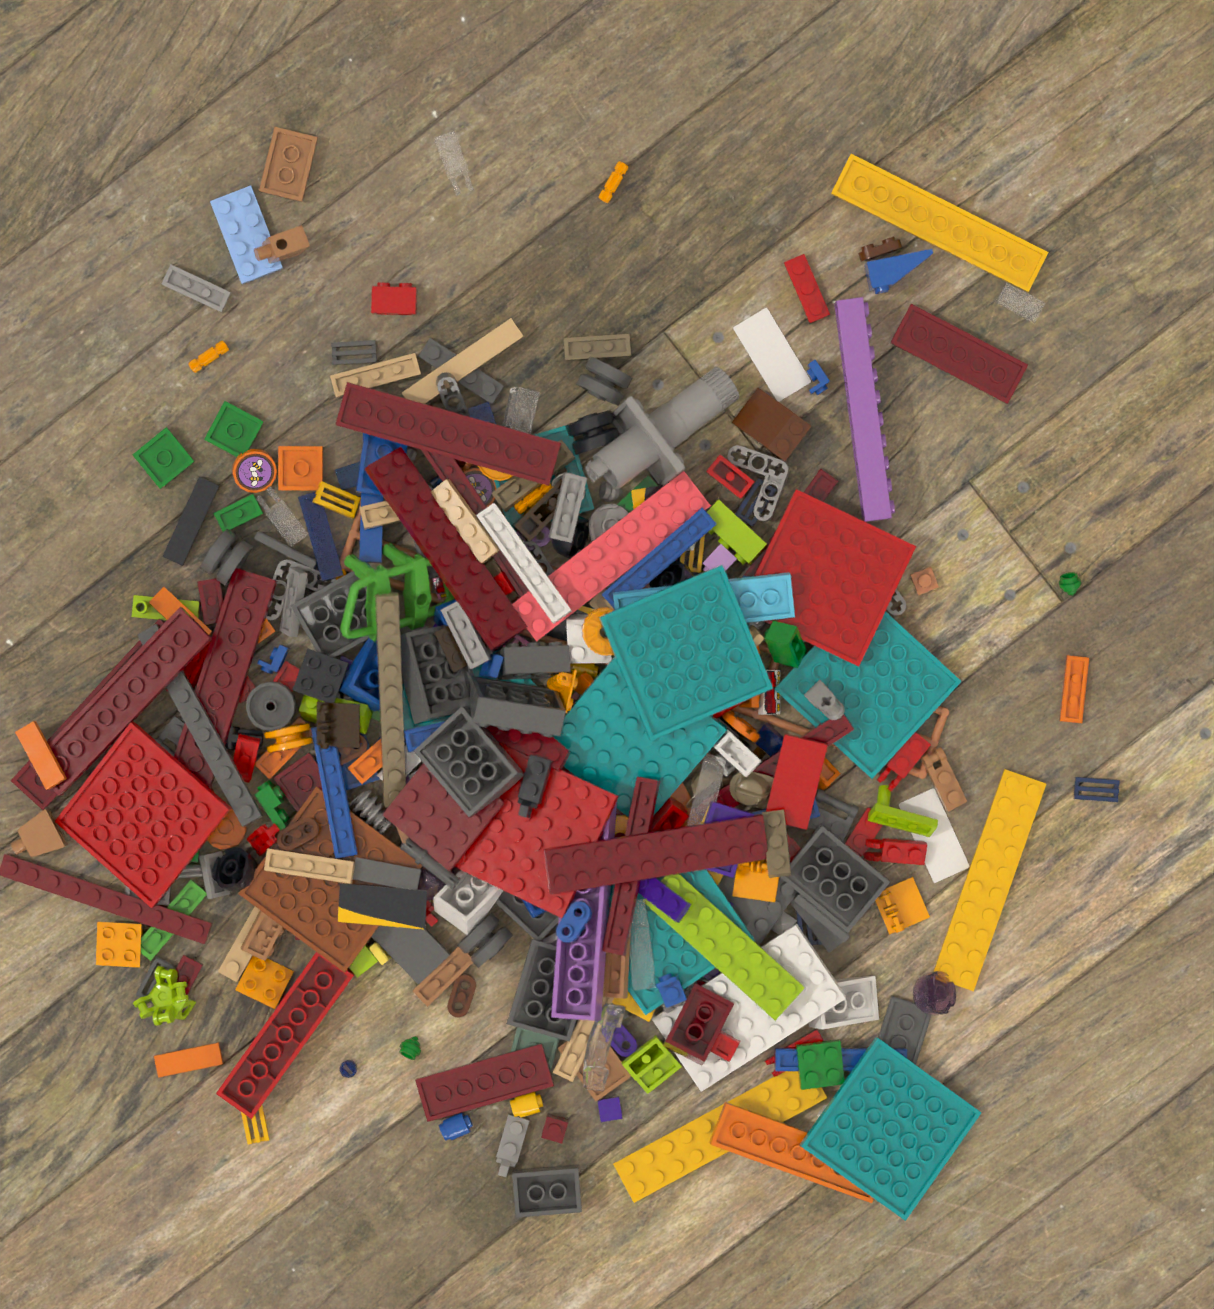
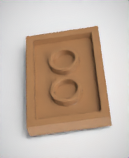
M274 127L259 192L303 202L318 137Z
M598 1030L576 1074L595 1101H598L631 1077L600 1030ZM568 1041L558 1047L561 1054Z

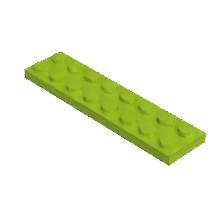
M680 874L665 876L661 882L691 904L679 923L675 922L647 899H644L643 902L776 1021L805 989V986Z

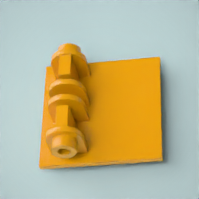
M577 670L570 673L561 672L547 680V687L550 690L559 692L566 711L565 714L571 710L573 705L571 695L572 690L576 689L578 677H576Z
M767 859L737 865L733 897L768 902L776 901L779 877L769 878Z
M913 877L885 888L875 900L889 935L901 932L906 927L930 918Z
M97 922L96 965L140 968L141 937L143 936L142 924Z
M252 956L235 990L275 1009L294 971L266 958L264 961Z

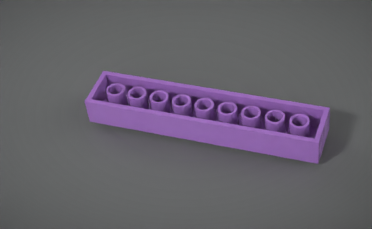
M863 297L837 300L834 307L862 521L870 522L892 518L891 514L895 513L894 501H889L888 492L892 491L891 478H886L889 461L888 456L883 455V448L886 447L885 434L880 432V426L883 425V415L877 409V405L881 403L879 390H875L874 383L878 381L877 370L872 368L871 362L875 359L874 347L869 346V339L872 337L871 325L866 324V317L869 315L868 302H864Z
M617 802L600 840L614 838ZM611 885L577 890L571 904L577 901L586 902L592 909V916L576 941L566 943L557 937L551 1017L601 1021L606 952H602L609 918ZM580 908L576 910V915L578 917L582 915V910ZM568 927L564 929V934L566 936L570 934V929Z

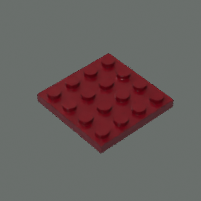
M423 763L382 815L423 850L426 849L428 854L443 867L451 871L506 802L498 797L469 818Z

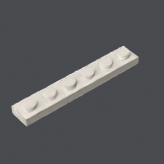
M493 503L476 516L551 622L554 624L570 613L571 609L496 504Z

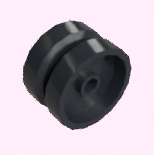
M611 410L598 414L595 412L565 425L568 436L575 437L583 434V438L572 443L575 455L607 445L620 436L618 428L613 427L603 430L604 426L614 421Z

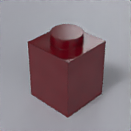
M547 1113L541 1138L562 1144L569 1119Z

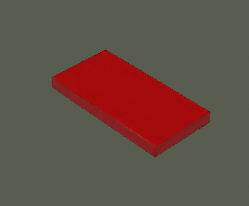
M785 733L766 812L784 810L786 825L807 830L828 747L827 743Z

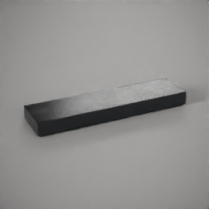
M198 478L162 557L179 565H184L217 494L219 485L204 478Z

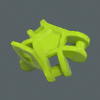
M163 966L156 968L155 979L157 983L149 995L138 998L133 1002L134 1007L140 1011L139 1016L141 1019L152 1016L156 1026L162 1025L163 1022L173 1023L175 1019H186L195 1006L196 1001L189 999V996L185 994L187 982L177 983V970L172 968L165 970ZM152 1001L154 1006L148 1008L146 1004Z

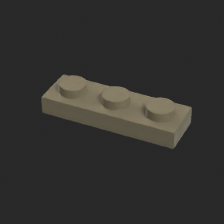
M630 334L564 338L565 361L589 359L590 356L596 359L631 356Z
M785 811L762 812L768 849L766 852L769 878L790 876L791 867Z

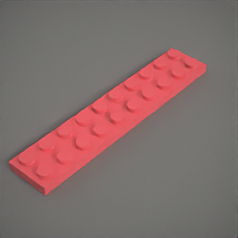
M685 471L681 472L547 576L571 609L570 613L553 624L530 591L512 603L528 626L526 628L535 641H538L641 561L701 508L706 510L711 505Z

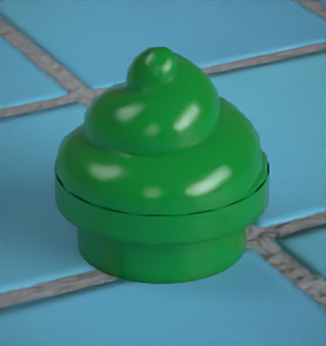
M1075 572L1062 574L1059 587L1064 592H1067L1068 595L1073 596L1081 586V579Z
M416 1036L406 1039L400 1044L401 1049L399 1053L410 1060H415L416 1056H419L421 1053L420 1043Z

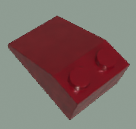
M695 983L663 1046L702 1066L735 1003Z

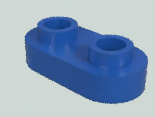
M577 901L571 904L558 924L556 934L562 942L571 943L576 941L592 916V909L586 902ZM578 908L582 910V915L580 917L576 915V910ZM566 927L570 929V934L567 936L564 934Z

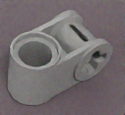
M818 680L804 694L810 703L828 719L837 720L844 714L843 704L821 680Z

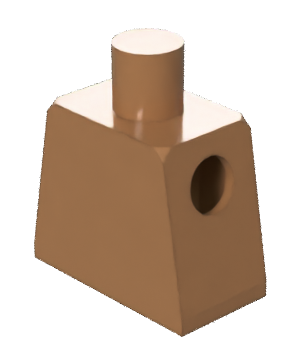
M301 225L268 237L262 243V246L254 249V253L258 261L268 259V262L272 264L300 255L310 245Z
M49 808L40 812L17 830L21 838L11 843V847L16 855L27 850L29 855L34 857L68 845L58 825L54 822L55 819Z

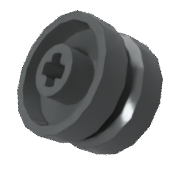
M590 356L585 368L596 376L594 378L587 374H581L576 385L604 402L608 401L619 406L623 394L613 388V386L628 389L633 378Z
M228 529L214 542L200 566V569L209 575L213 574L220 567L216 580L225 586L230 583L234 570L242 567L253 549V546L245 540L240 541L233 548L237 535Z
M270 681L262 683L254 688L247 698L246 711L248 718L255 726L262 730L273 731L281 729L290 723L296 714L297 702L295 695L288 686L281 682ZM270 702L275 704V708L272 711L270 708H267V704Z
M492 912L457 945L464 953H469L476 946L478 947L471 957V961L478 968L488 959H492L513 936L506 926L501 927L494 934L492 933L499 924V919Z

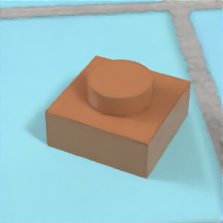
M931 567L910 574L917 595L939 587Z

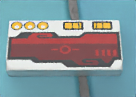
M766 670L773 689L760 694L758 714H780V694L775 690L780 683V670Z

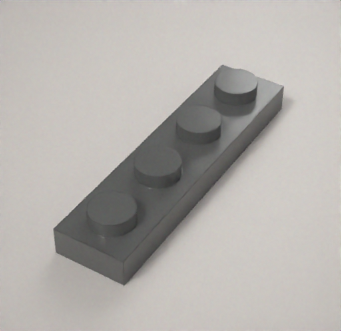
M430 338L418 357L435 368H439L455 357L456 354ZM479 369L474 370L458 381V383L492 405L504 388L502 384Z

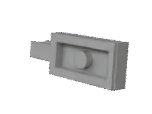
M508 1114L496 1155V1162L501 1163L498 1175L507 1177L509 1166L515 1168L529 1119L520 1118L519 1116L514 1117V1115Z

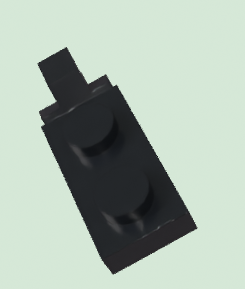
M530 755L518 795L517 803L521 804L519 816L530 818L532 809H537L538 805L541 804L551 770V760Z

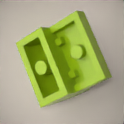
M657 1035L621 1062L647 1094L682 1067L668 1048L663 1046L664 1043Z

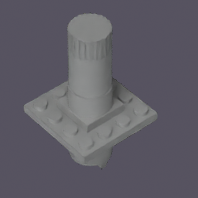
M714 367L650 414H645L639 400H634L630 396L612 413L614 417L612 424L615 428H618L620 436L593 455V461L590 460L585 467L589 478L594 482L603 476L612 487L620 489L646 469L658 486L666 485L685 469L682 457L672 450L686 440L689 435L739 399V392L735 384L722 369Z

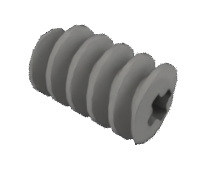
M371 790L363 791L349 806L355 804L352 812L361 811L359 818H367L366 823L369 825L373 824L372 827L382 834L393 823L382 815L386 811H381L383 803L375 805L378 797L369 798Z

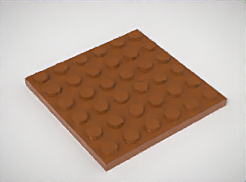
M316 787L288 826L303 818H312L319 825V833L314 839L293 850H288V852L335 859L323 790ZM350 811L358 855L338 859L355 862L356 857L416 869L423 867L421 864L417 865L415 859L401 850L399 846ZM309 824L305 826L307 833L312 831V827ZM287 835L285 838L288 844L293 841L290 835ZM276 842V843L273 845V847L271 848V849H275V850L287 851V850L281 849V848L278 846L277 842ZM265 856L255 870L254 879L248 887L239 892V895L345 973L380 925L338 922L339 890L342 882L264 871ZM355 879L352 880V884L396 888Z

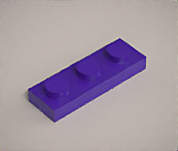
M656 877L640 880L638 893L675 922L679 923L691 904Z

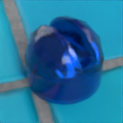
M352 1060L343 1061L339 1068L341 1075L345 1078L353 1077L357 1072V1064ZM345 1064L353 1072L351 1075L343 1067Z

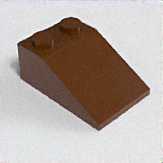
M760 388L756 389L731 422L784 462L811 428L810 424Z

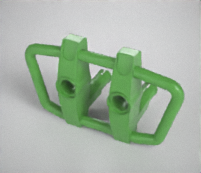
M392 543L386 544L382 549V554L393 561L396 567L386 569L382 565H378L377 570L366 562H362L354 554H351V556L348 555L345 558L344 564L355 573L359 580L350 587L341 623V633L348 639L369 636L374 642L377 641L375 594L391 593L389 578L405 573L403 591L405 618L399 620L400 628L408 626L413 631L416 628L424 627L426 619L434 615L436 606L455 598L443 582L446 599L429 608L432 597L427 566L432 565L427 558L420 554H415V558H412L404 551L396 548ZM367 586L365 602L367 627L350 630L358 591Z

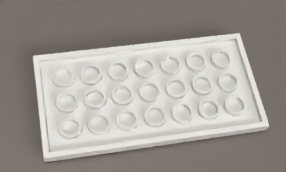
M795 924L761 947L805 986V989L776 1021L723 973L702 985V987L735 1003L721 1031L741 1042L730 1062L710 1052L705 1063L701 1066L674 1052L701 1092L846 999L847 996L798 924ZM684 1003L678 1007L674 1006L675 1009L669 1013L663 1010L652 1018V1021L665 1040Z

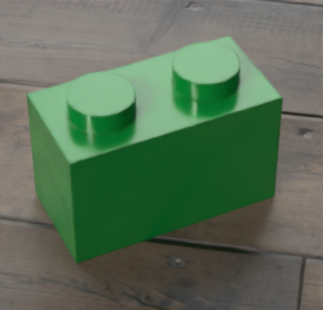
M773 621L770 628L766 630L764 638L774 662L798 668L806 653V647L798 627Z

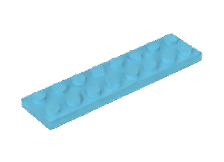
M790 572L729 579L746 623L795 617ZM670 586L613 592L615 610Z

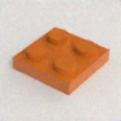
M278 446V490H318L319 482L323 481V446Z

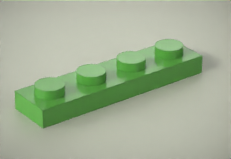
M191 879L167 908L190 915L206 897L207 893ZM150 927L141 938V953L151 961L173 934Z

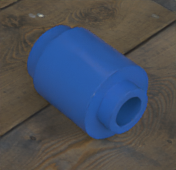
M463 1112L449 1117L439 1124V1129L445 1141L449 1139L452 1141L471 1132L470 1128L473 1127L469 1115H464Z

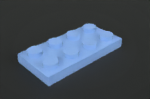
M252 186L210 201L241 284L283 269L281 261L270 264L268 259L261 261L256 259L254 249L262 246V243L271 235Z

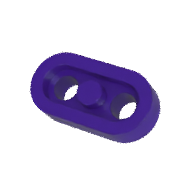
M609 1017L602 1022L601 1034L619 1055L628 1057L636 1051V1039L617 1018ZM608 1025H615L616 1030L609 1032L607 1029ZM628 1041L630 1047L625 1049L622 1047V1043Z

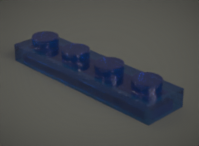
M316 492L299 496L298 499L321 579L324 582L344 576L325 508L312 502L316 496Z

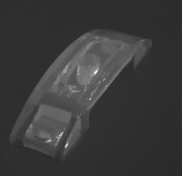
M710 754L704 756L687 826L704 823L711 801H717L726 758Z
M645 899L636 900L630 930L633 991L656 988L648 912Z
M606 1003L602 1007L601 1021H595L586 1046L583 1065V1086L585 1089L604 1091L609 1073V1070L605 1068L615 1027L621 1028L626 1009L624 1005Z

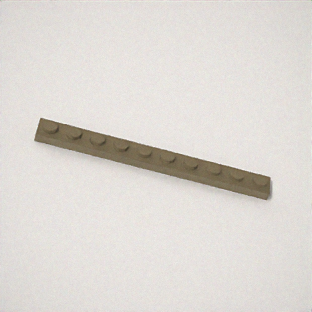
M398 593L375 594L384 807H389L406 786Z

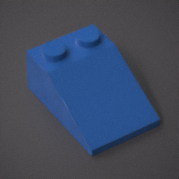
M933 249L867 262L864 267L869 292L875 291V294L888 292L890 287L927 260L933 254Z
M368 638L348 668L339 691L359 703L368 705L372 711L380 710L377 641L374 642Z

